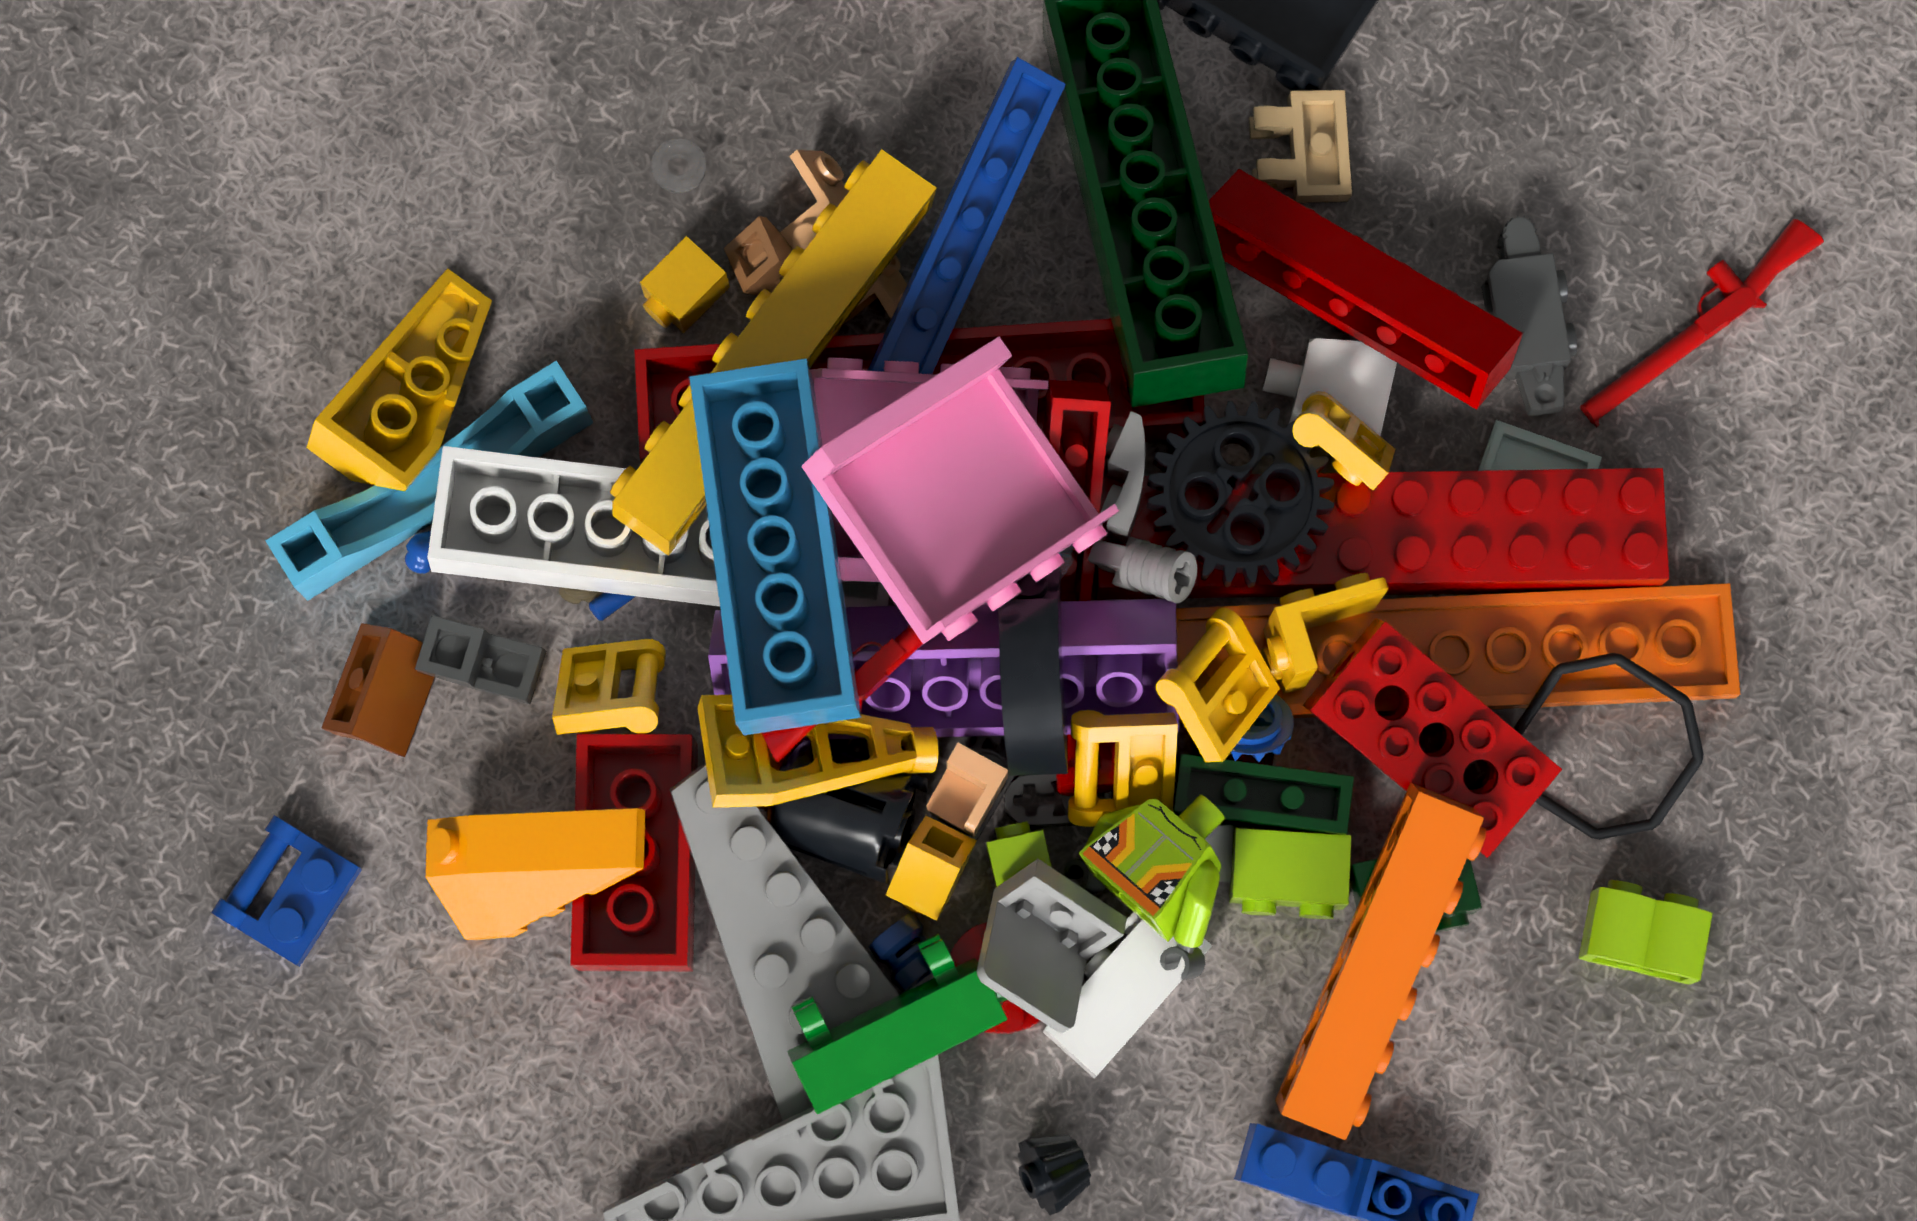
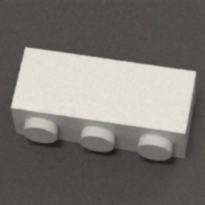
M1134 912L1126 920L1124 933L1127 937L1113 952L1105 947L1096 953L1085 966L1084 974L1089 979L1081 988L1075 1025L1064 1033L1057 1032L1048 1025L1043 1030L1045 1035L1094 1079L1182 981L1181 974L1185 967L1182 956L1178 967L1173 970L1166 971L1160 963V957L1164 950L1177 946L1178 942L1174 939V936L1167 942ZM1204 939L1203 944L1198 948L1205 955L1212 945Z

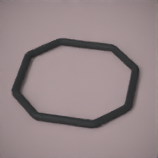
M1617 653L1560 663L1554 667L1514 726V729L1523 735L1563 674L1612 664L1620 666L1681 705L1692 758L1650 819L1597 829L1544 794H1541L1535 801L1590 838L1599 840L1653 830L1659 826L1702 764L1704 756L1693 703L1689 697L1627 657Z

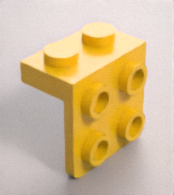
M1361 573L1337 581L1335 583V591L1315 596L1313 589H1304L1287 594L1279 599L1281 606L1274 608L1263 628L1268 647L1261 649V655L1275 680L1279 681L1283 694L1305 688L1318 669L1306 629L1375 609L1388 591L1385 578L1370 580L1368 573Z

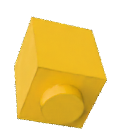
M687 236L640 281L644 297L647 299L642 305L648 314L662 327L667 328L673 323L683 333L730 288L727 273Z
M925 815L906 846L886 896L902 903L903 906L912 912L924 914L937 921L960 880L977 840Z

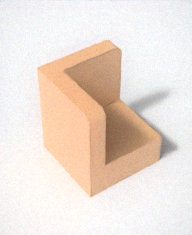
M958 742L947 760V770L927 803V811L975 838L1008 779V770Z

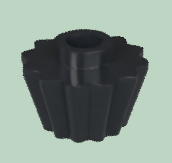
M1069 1134L1028 1138L1019 1143L1020 1153H1018V1157L1022 1164L1019 1167L1021 1183L1029 1197L1032 1199L1036 1198L1040 1208H1045L1050 1216L1062 1211L1090 1185L1089 1178L1091 1174L1088 1162L1076 1140L1072 1139Z

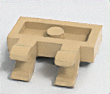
M1345 90L1290 91L1287 98L1288 107H1253V117H1249L1250 139H1272L1290 135L1291 159H1257L1256 169L1252 170L1253 177L1266 182L1276 190L1293 187L1294 200L1298 203L1349 201L1352 196Z

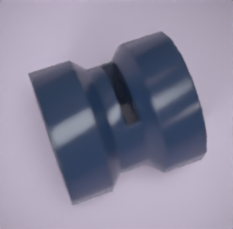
M913 912L890 926L868 946L878 961L887 962L892 968V979L903 993L931 974L917 945L926 940L923 935L924 926ZM914 942L916 943V945H914L913 947H911L908 951H906V952H905L904 954H902L899 958H897V956H898L900 953H902L904 950H906V949H907L909 946H911Z

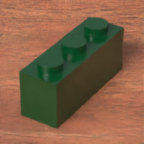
M1181 754L1178 758L1173 813L1179 816L1201 794L1221 811L1225 817L1222 822L1306 833L1346 835L1348 832L1354 776L1232 760L1205 762L1202 756Z

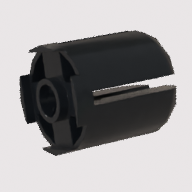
M803 740L788 753L779 770L788 771L811 764L814 761L811 740ZM829 742L832 761L835 763H850L870 758ZM903 772L767 806V821L789 849L889 885L887 869L890 864L898 867L906 846L913 836L910 832L916 810L912 808L916 789L927 793L928 779L916 773Z

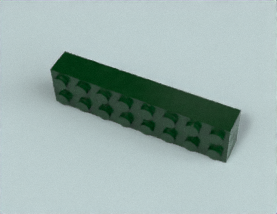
M1043 0V37L1053 77L1066 84L1059 98V104L1132 407L1244 388L1248 351L1157 0Z

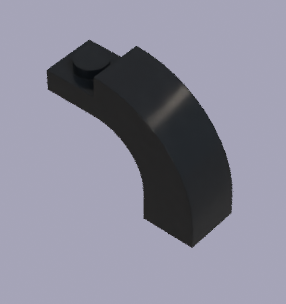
M1058 567L1038 582H1035L1030 573L1018 580L1016 583L1022 592L999 607L1001 700L1009 776L1068 774V723L1064 698L1061 640V570Z

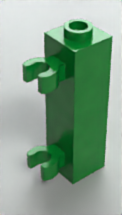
M936 934L917 944L934 978L830 1030L812 996L791 1006L807 1041L787 1052L818 1115L1008 1020L1000 1004L1008 999L979 980L977 976L978 961L976 958L955 967L943 939L940 938L939 934Z

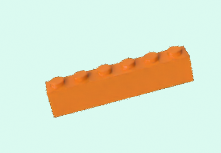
M1410 782L1275 1101L1281 1115L1343 1140L1347 1139L1352 1125L1360 1127L1364 1122L1372 1098L1371 1094L1367 1093V1090L1375 1072L1383 1074L1391 1060L1394 1042L1389 1039L1397 1020L1405 1021L1413 1009L1417 997V989L1412 987L1420 967L1428 968L1437 953L1440 935L1435 934L1443 913L1451 914L1459 902L1463 890V882L1459 881L1458 878L1467 859L1474 861L1483 846L1486 828L1481 827L1484 817L1475 808Z

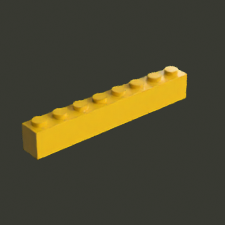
M882 149L871 164L862 160L846 181L844 188L849 192L838 207L833 203H829L816 219L812 227V231L816 233V236L804 250L800 246H796L788 255L779 270V274L783 276V279L771 293L763 289L755 298L746 313V317L751 321L739 336L731 332L720 344L712 358V361L717 363L711 373L807 359L809 368H811L931 209L937 187ZM690 385L679 400L678 404L683 407V410L671 425L665 421L659 424L644 447L649 452L648 456L637 470L632 466H628L616 480L610 491V494L615 497L612 501L613 517L668 556L707 506Z

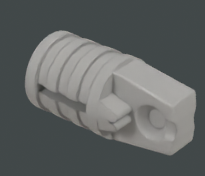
M1133 537L1128 538L1126 546L1098 540L1093 544L1088 557V561L1096 564L1101 570L1115 574L1112 581L1113 585L1135 592L1141 591L1149 595L1154 594L1156 597L1174 603H1181L1189 596L1197 576V562L1192 553L1183 550L1176 551L1172 548L1162 547L1161 545Z

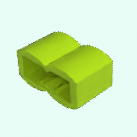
M1609 880L1607 888L1598 887L1591 891L1578 959L1691 985L1701 981L1713 913L1699 909L1698 899L1681 894L1666 893L1664 894L1663 901L1655 900L1642 895L1643 887L1619 880Z

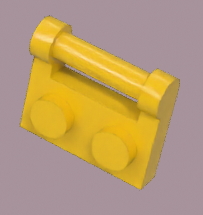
M1317 391L1308 395L1302 405L1301 414L1298 415L1293 424L1292 432L1295 440L1304 447L1319 445L1336 459L1332 463L1336 471L1353 485L1359 486L1363 482L1374 490L1389 473L1396 449L1330 394Z
M1219 608L1206 622L1207 631L1176 669H1168L1156 683L1158 695L1164 702L1174 706L1205 762H1223L1280 690L1243 620L1237 613L1228 608ZM1225 647L1229 656L1199 692L1194 684L1220 650Z
M639 639L563 649L552 714L557 735L577 732L589 734L603 729L627 727L630 731L637 734H646L653 731L659 719V707L655 702L658 673L665 666L666 650L664 646L654 639ZM634 669L635 679L632 697L618 699L621 670Z
M1082 710L1071 716V736L1076 740L1074 796L1068 801V819L1071 823L1083 827L1096 826L1098 820L1104 814L1138 804L1141 805L1152 798L1158 799L1173 812L1178 723L1174 712L1103 715L1094 710ZM1099 742H1115L1113 799H1100L1097 797Z

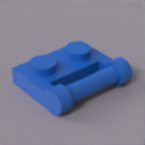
M274 815L265 828L269 834L228 898L226 900L220 898L211 913L300 967L362 869ZM288 845H291L302 853L259 920L245 912Z

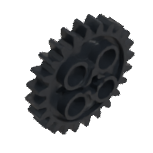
M1233 401L1227 402L1224 415L1219 419L1209 406L1204 407L1202 413L1203 425L1199 426L1189 417L1184 418L1182 429L1186 438L1184 439L1170 432L1166 436L1165 444L1173 455L1157 452L1154 457L1153 463L1166 473L1151 474L1147 482V486L1162 492V494L1149 498L1147 502V509L1164 512V515L1154 522L1153 531L1164 532L1170 530L1172 535L1164 547L1175 550L1182 547L1185 551L1192 553L1196 560L1203 563L1201 570V580L1206 581L1214 569L1222 571L1224 587L1230 586L1235 573H1242L1248 588H1252L1256 582L1258 571L1263 570L1266 577L1273 583L1279 577V562L1293 572L1297 570L1300 562L1295 550L1311 556L1317 546L1308 534L1324 536L1328 529V525L1316 517V515L1330 514L1334 508V502L1319 497L1320 494L1330 491L1334 485V479L1317 476V473L1326 467L1329 460L1327 456L1311 458L1309 453L1313 447H1304L1294 438L1292 431L1295 420L1285 428L1278 425L1280 409L1276 407L1270 412L1266 420L1258 417L1257 402L1254 401L1251 402L1245 416H1238ZM1228 444H1238L1247 450L1250 461L1242 466H1232L1222 458L1220 449ZM1264 456H1272L1273 463L1256 480L1248 499L1243 498L1239 501L1216 533H1209L1207 526L1225 508L1232 490L1237 491L1242 487ZM1276 478L1284 479L1293 486L1295 497L1286 502L1277 501L1268 494L1266 483ZM1203 487L1211 492L1215 505L1210 509L1197 510L1186 501L1185 492L1190 488ZM1239 522H1248L1254 525L1259 531L1260 541L1251 546L1236 542L1230 531L1231 526Z

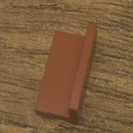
M361 623L321 728L342 737L367 742L390 753L405 757L435 678L415 670L423 642L392 628Z

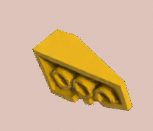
M447 268L314 420L306 448L351 481L406 491L439 452L492 300Z

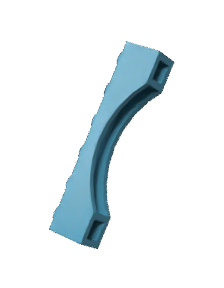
M556 360L509 389L471 425L442 445L437 455L406 491L374 485L337 503L312 511L265 541L294 588L309 601L432 524L443 446L540 457L593 424V420L586 405Z

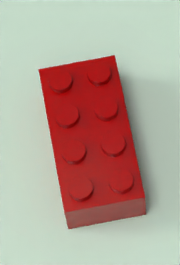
M577 734L575 811L634 808L645 810L644 869L595 895L585 894L572 901L570 965L578 971L693 972L695 862L669 790L698 767V744L692 734Z

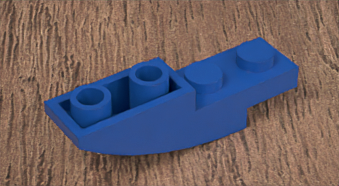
M1250 1123L1234 1180L1281 1194L1283 1197L1361 1221H1472L1479 1196L1475 1192L1373 1159H1366L1257 1123Z

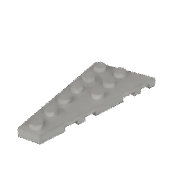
M705 762L669 790L705 891L704 893L713 915L749 1027L755 1039L768 1083L777 1104L781 1121L812 1107L787 1052L807 1041L791 1006L812 996L830 1030L899 996V994L757 806L712 807Z
M936 1055L818 1115L812 1106L605 1207L603 1212L604 1221H960L939 1057Z

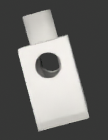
M1314 338L1309 340L1302 365L1270 358L1263 391L1294 398L1289 424L1301 414L1302 405L1306 397L1313 392L1322 391L1334 397L1381 436L1397 362L1361 341Z

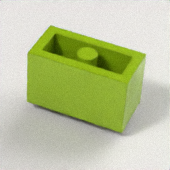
M1236 828L1233 832L1229 903H1241V913L1249 915H1276V906L1299 907V917L1333 919L1334 909L1343 910L1349 905L1351 835Z

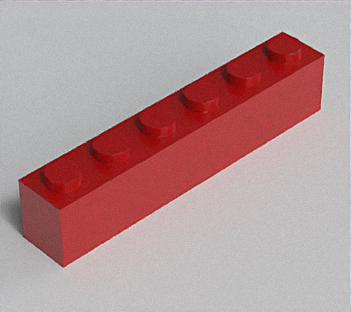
M1238 169L1209 199L1225 262L1476 410L1511 369L1523 335L1521 331L1465 300L1454 291L1446 289L1415 271L1409 265L1370 245L1361 237L1351 234L1320 216L1314 210L1282 194L1266 182L1260 181L1243 170Z

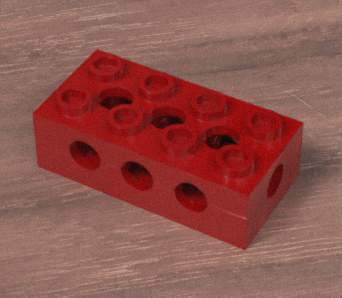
M1378 618L1373 620L1303 704L1306 709L1406 792L1411 782L1475 808L1484 817L1481 827L1486 828V836L1480 853L1487 858L1562 771V768L1386 621ZM1386 686H1395L1400 696L1397 708L1389 714L1379 715L1375 708L1377 693ZM1439 723L1443 730V739L1440 745L1431 751H1423L1419 744L1421 731L1428 724ZM1475 760H1483L1487 769L1484 780L1475 787H1466L1463 779L1466 767Z

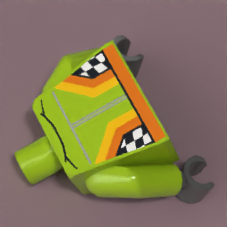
M1201 794L1179 816L1174 814L1156 798L1148 799L1141 805L1138 804L1104 814L1098 820L1085 846L1079 852L1082 859L1070 860L1065 865V875L1068 879H1079L1084 875V880L1080 887L1091 894H1098L1106 887L1167 942L1174 936L1178 944L1164 950L1160 957L1161 966L1166 971L1176 969L1182 956L1185 963L1184 971L1181 974L1182 981L1194 979L1200 976L1205 968V956L1198 947L1203 944L1210 921L1221 868L1218 857L1205 839L1221 824L1225 817L1209 799Z

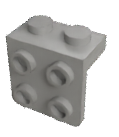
M1036 859L994 889L977 967V976L990 989L1057 1032L1064 1033L1075 1025L1087 959L1124 936L1127 917L1040 859Z

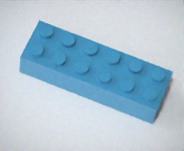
M807 359L690 376L735 722L743 735H751L861 718L832 511L801 467L823 446L814 382Z

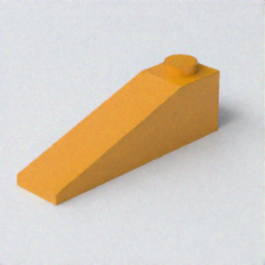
M634 808L512 813L427 820L425 877L464 939L484 940L516 937L527 931V925L543 916L553 917L565 911V905L585 894L595 895L644 869L645 810Z

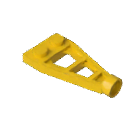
M701 695L697 707L712 807L772 806L903 772L933 773L938 763V739L933 727H911L909 723L861 714V718L817 724L806 735L811 740L814 761L804 767L779 771L770 766L767 744L762 734L743 735L737 726L732 695ZM832 733L847 734L867 739L870 758L864 761L842 764L833 762L828 735Z

